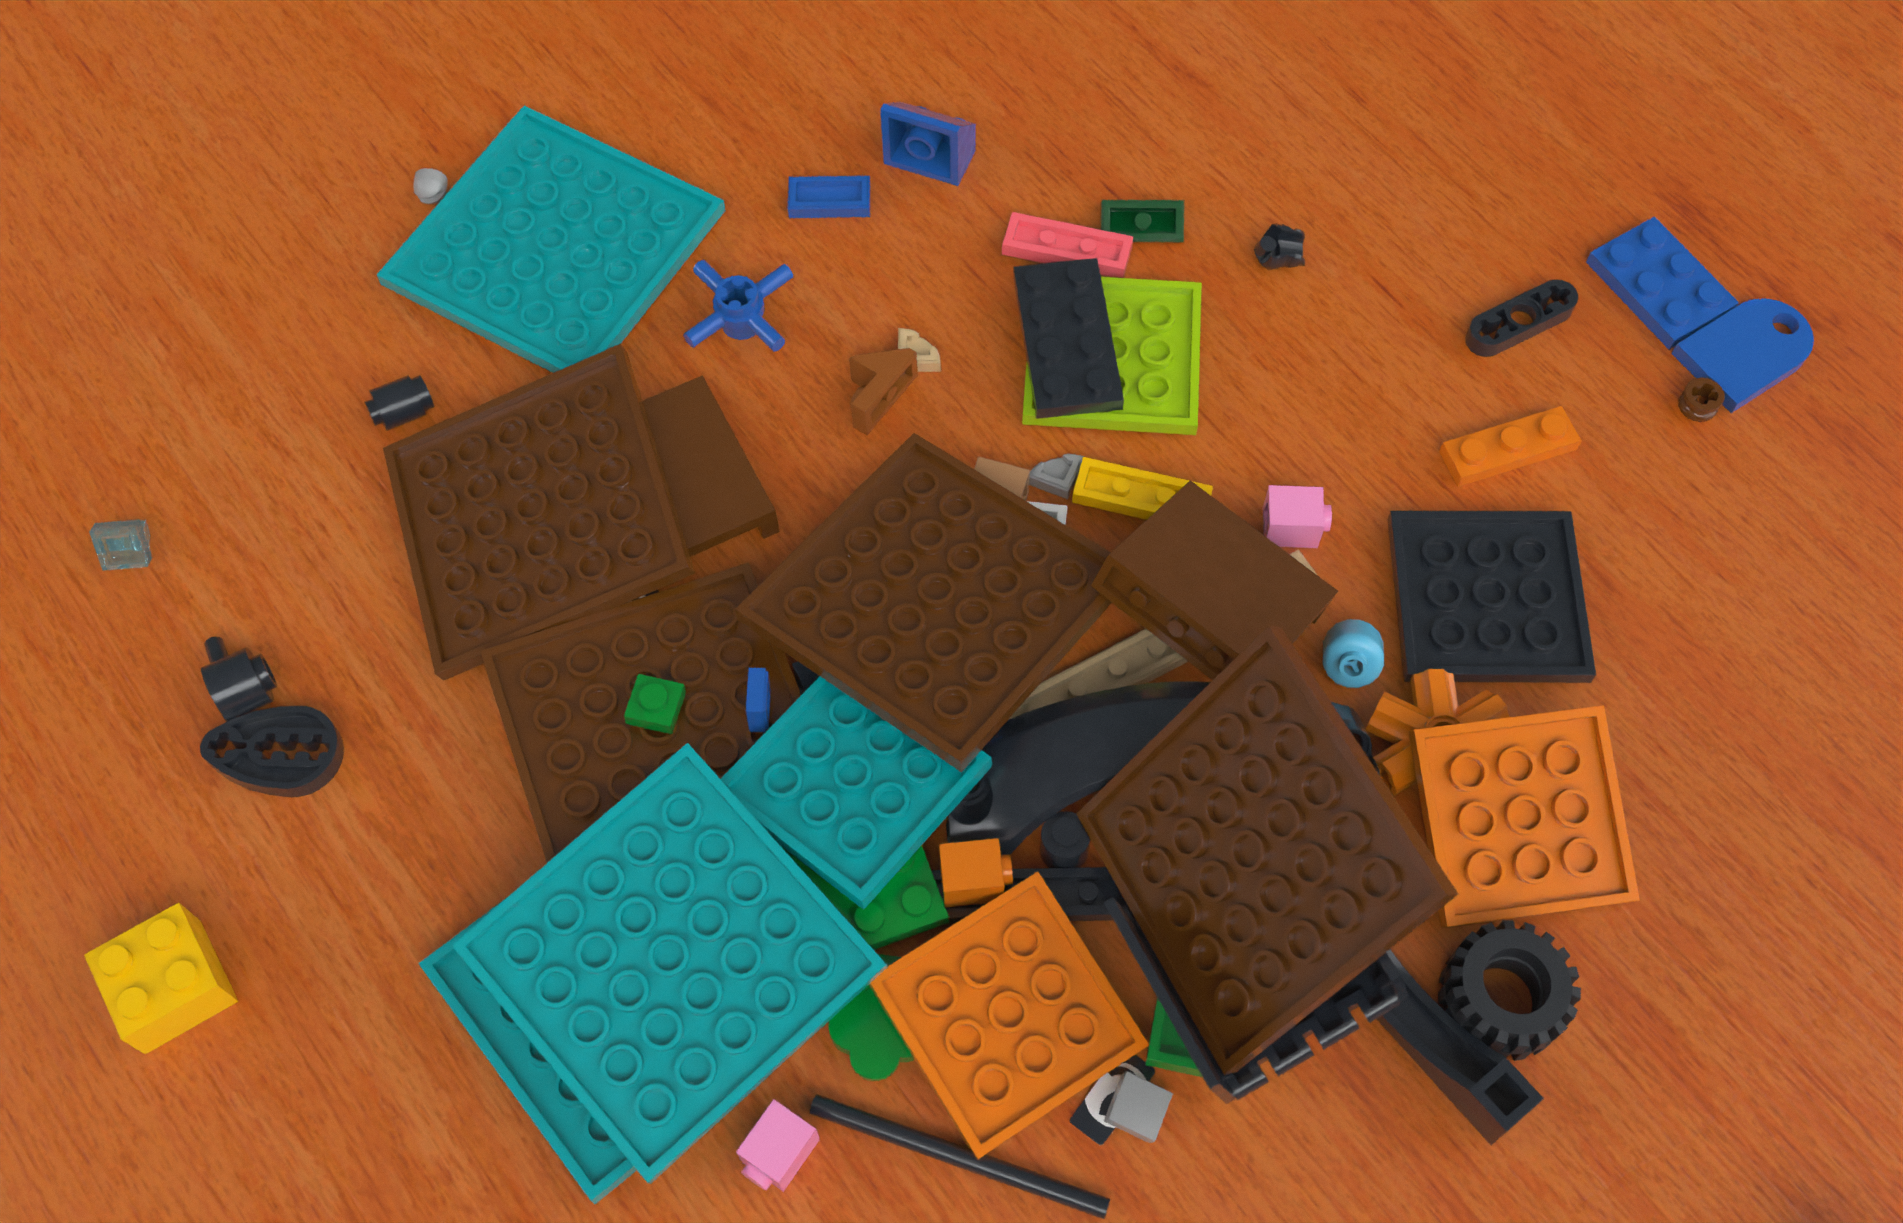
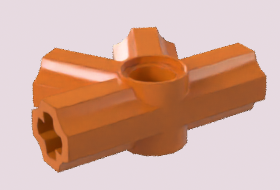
M1427 669L1424 672L1412 675L1410 684L1413 705L1384 691L1367 725L1366 731L1394 744L1373 757L1379 767L1380 777L1392 795L1395 796L1417 783L1409 731L1510 717L1508 706L1500 696L1486 689L1458 706L1453 673L1446 672L1444 669Z

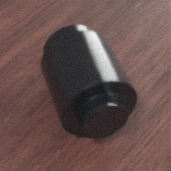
M407 375L369 390L372 399L364 402L374 425L377 426L383 423L387 431L426 416L425 411L434 408L430 393L420 375L412 379Z
M1069 811L1058 812L1043 824L1040 855L1047 867L1080 868L1085 863L1088 856L1090 838L1076 813Z

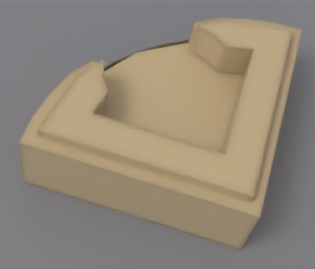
M898 328V349L911 348L917 352V372H941L940 355L937 348L920 337L918 332Z

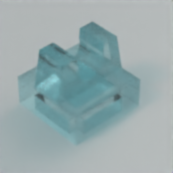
M140 519L94 523L89 531L102 571L148 567L153 558L149 548L151 535L146 520L140 521Z

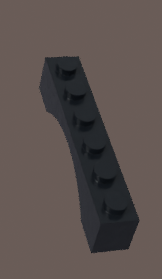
M1389 949L1387 954L1401 974L1409 998L1400 1002V1006L1377 1018V1020L1486 1141L1492 1145L1544 1098L1505 1056L1484 1044L1446 1013L1422 989Z

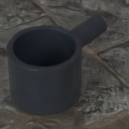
M210 637L205 641L204 646L210 664L201 667V674L211 698L226 721L248 714L274 702L271 690L277 687V682L262 654L254 656L245 647L228 655L222 638Z

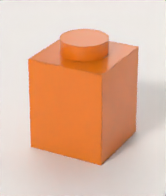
M999 838L939 844L945 908L989 903L1004 893V885L1013 884L1010 854L1001 855Z

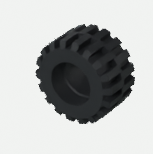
M1502 920L1497 928H1495L1492 922L1482 925L1476 933L1472 931L1461 942L1445 963L1447 966L1440 974L1438 983L1444 986L1438 992L1439 1004H1447L1448 1008L1445 1012L1484 1044L1506 1058L1511 1054L1513 1060L1518 1061L1527 1058L1531 1053L1534 1055L1540 1053L1568 1028L1567 1025L1574 1020L1578 1011L1574 1005L1581 999V988L1572 986L1579 978L1576 966L1567 967L1565 963L1570 957L1565 947L1557 951L1551 945L1555 937L1548 932H1545L1541 937L1534 934L1536 926L1526 922L1519 929H1515L1514 920ZM1492 968L1504 969L1521 978L1531 993V1013L1515 1014L1495 1004L1484 986V970Z

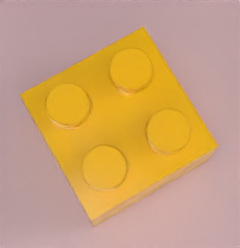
M180 903L171 906L84 954L121 1040L143 1054L151 1052L239 1002L201 920Z

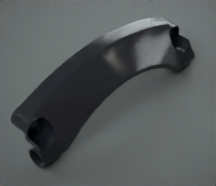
M1158 682L1119 687L1056 702L1008 719L982 749L983 752L992 757V767L948 815V820H946L947 842L956 843L999 838L1001 855L1012 854L1047 819L1066 806L1101 790L1211 682ZM1331 702L1380 775L1379 767L1372 756L1371 738L1359 715L1353 708L1347 705Z

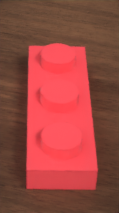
M1012 212L1002 244V255L1041 263L1097 258L1100 275L1124 278L1132 249L1133 236Z

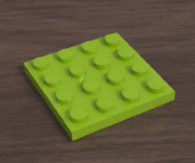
M1101 277L1124 398L1123 410L1036 419L1028 365L1026 363L1023 425L1196 435L1199 403L1202 283Z

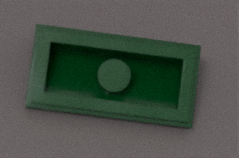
M1101 200V230L1133 236V242L1183 243L1184 200Z

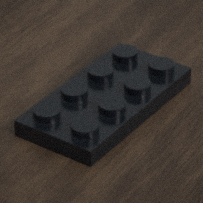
M1098 259L1013 267V279L1036 419L1123 410L1124 398Z

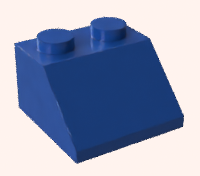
M903 102L883 103L880 115L884 164L959 186L976 151V124L958 117L930 111L921 106H914Z

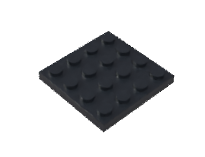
M1390 511L1387 521L1404 682H1410L1413 674L1424 672L1427 669H1444L1448 673H1453L1455 682L1591 683L1596 676L1571 511Z

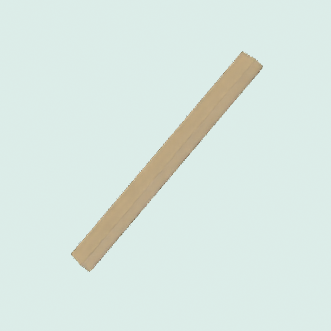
M1299 549L1290 554L1316 574ZM1144 629L1040 683L1009 719L1077 696L1119 687L1146 684L1188 661L1147 629Z

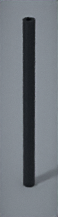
M816 1094L810 1108L811 1115L1105 1219L1110 1198L987 1154L977 1159L970 1148Z

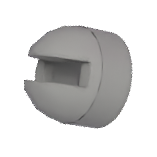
M420 169L416 171L414 176V193L424 204L438 203L446 194L448 178L445 174L435 169Z

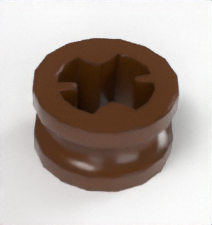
M1695 378L1687 384L1678 399V406L1682 414L1693 421H1709L1716 415L1723 404L1725 393L1717 382L1709 378ZM1697 395L1706 398L1705 404L1696 401L1698 399Z

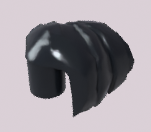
M1271 224L1254 249L1261 266L1268 270L1280 267L1305 266V258L1303 257L1305 233L1303 230H1293L1284 224Z

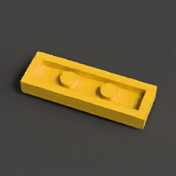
M1083 457L1073 491L1072 503L1147 520L1185 486L1189 480ZM1193 482L1209 495H1212L1213 486Z

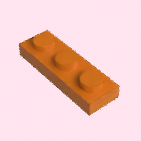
M1559 406L1442 443L1439 453L1457 487L1575 451L1582 440L1563 407Z

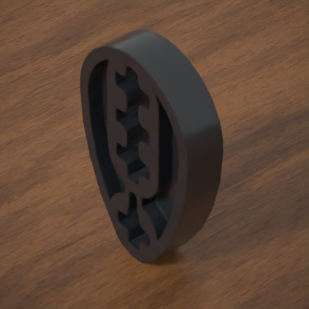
M280 706L257 710L235 717L210 730L201 741L200 752L205 761L229 781L248 790L273 796L301 797L320 790L333 779L343 760L344 744L337 728L321 711L308 706ZM230 741L237 749L226 750L224 757L221 758L217 750L225 749ZM276 742L285 751L295 750L297 743H300L309 752L318 751L320 744H324L328 749V752L319 754L318 760H314L308 752L304 751L297 752L292 760L283 751H274L271 759H268L263 754L264 750H271Z

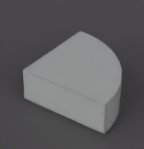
M1063 454L1061 458L1038 463L1030 471L1029 485L1068 499L1076 483L1084 456Z

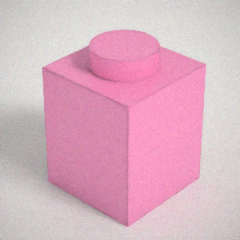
M1269 485L1263 505L1264 536L1279 547L1318 548L1323 532L1330 531L1332 521L1331 505H1324L1323 487Z
M773 1099L736 1151L741 1162L745 1164L741 1173L765 1191L773 1184L784 1192L820 1140L817 1130Z

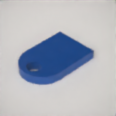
M1753 299L1743 302L1679 342L1671 354L1695 378H1709L1717 382L1725 393V400L1722 405L1730 413H1733L1799 370L1813 349L1814 336L1811 326L1805 317L1790 305L1773 299ZM1773 323L1786 325L1792 334L1780 333L1775 329Z

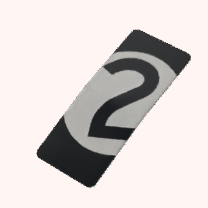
M1135 1054L1099 1078L1070 1118V1123L1097 1144L1103 1145L1116 1128L1104 1122L1122 1073L1128 1071L1146 1081H1150L1156 1072L1152 1066L1145 1065L1146 1062Z

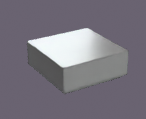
M1126 1071L1120 1077L1104 1122L1143 1141L1153 1143L1157 1138L1173 1093Z

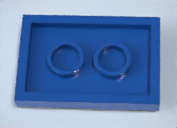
M1655 216L1593 250L1586 261L1668 350L1739 304Z

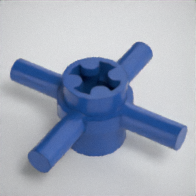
M705 260L696 263L693 272L715 293V296L713 298L714 313L683 334L686 342L692 348L721 328L726 335L737 340L749 339L757 335L773 352L780 350L784 346L785 339L762 316L765 311L763 298L793 278V273L786 264L781 265L763 279L754 283L751 279L740 275L724 279Z

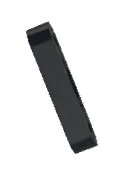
M1550 280L1474 317L1465 337L1466 345L1471 352L1478 356L1491 357L1569 319L1578 302V292L1573 285L1563 280ZM1549 298H1551L1554 302L1547 305ZM1516 311L1525 312L1532 318L1533 323L1528 325L1518 324L1512 319L1511 313ZM1480 331H1482V333L1485 334V336L1482 337L1481 335H1479ZM1497 331L1494 339H1492L1489 334Z

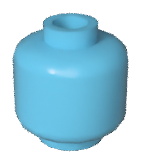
M1347 619L1336 623L1328 630L1323 640V667L1327 675L1336 684L1347 688H1360L1372 683L1379 677L1384 667V643L1379 631L1370 623L1359 619Z

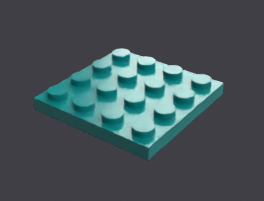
M819 677L735 763L721 780L779 845L864 910L992 767V757L981 750L967 767L960 772L822 677Z

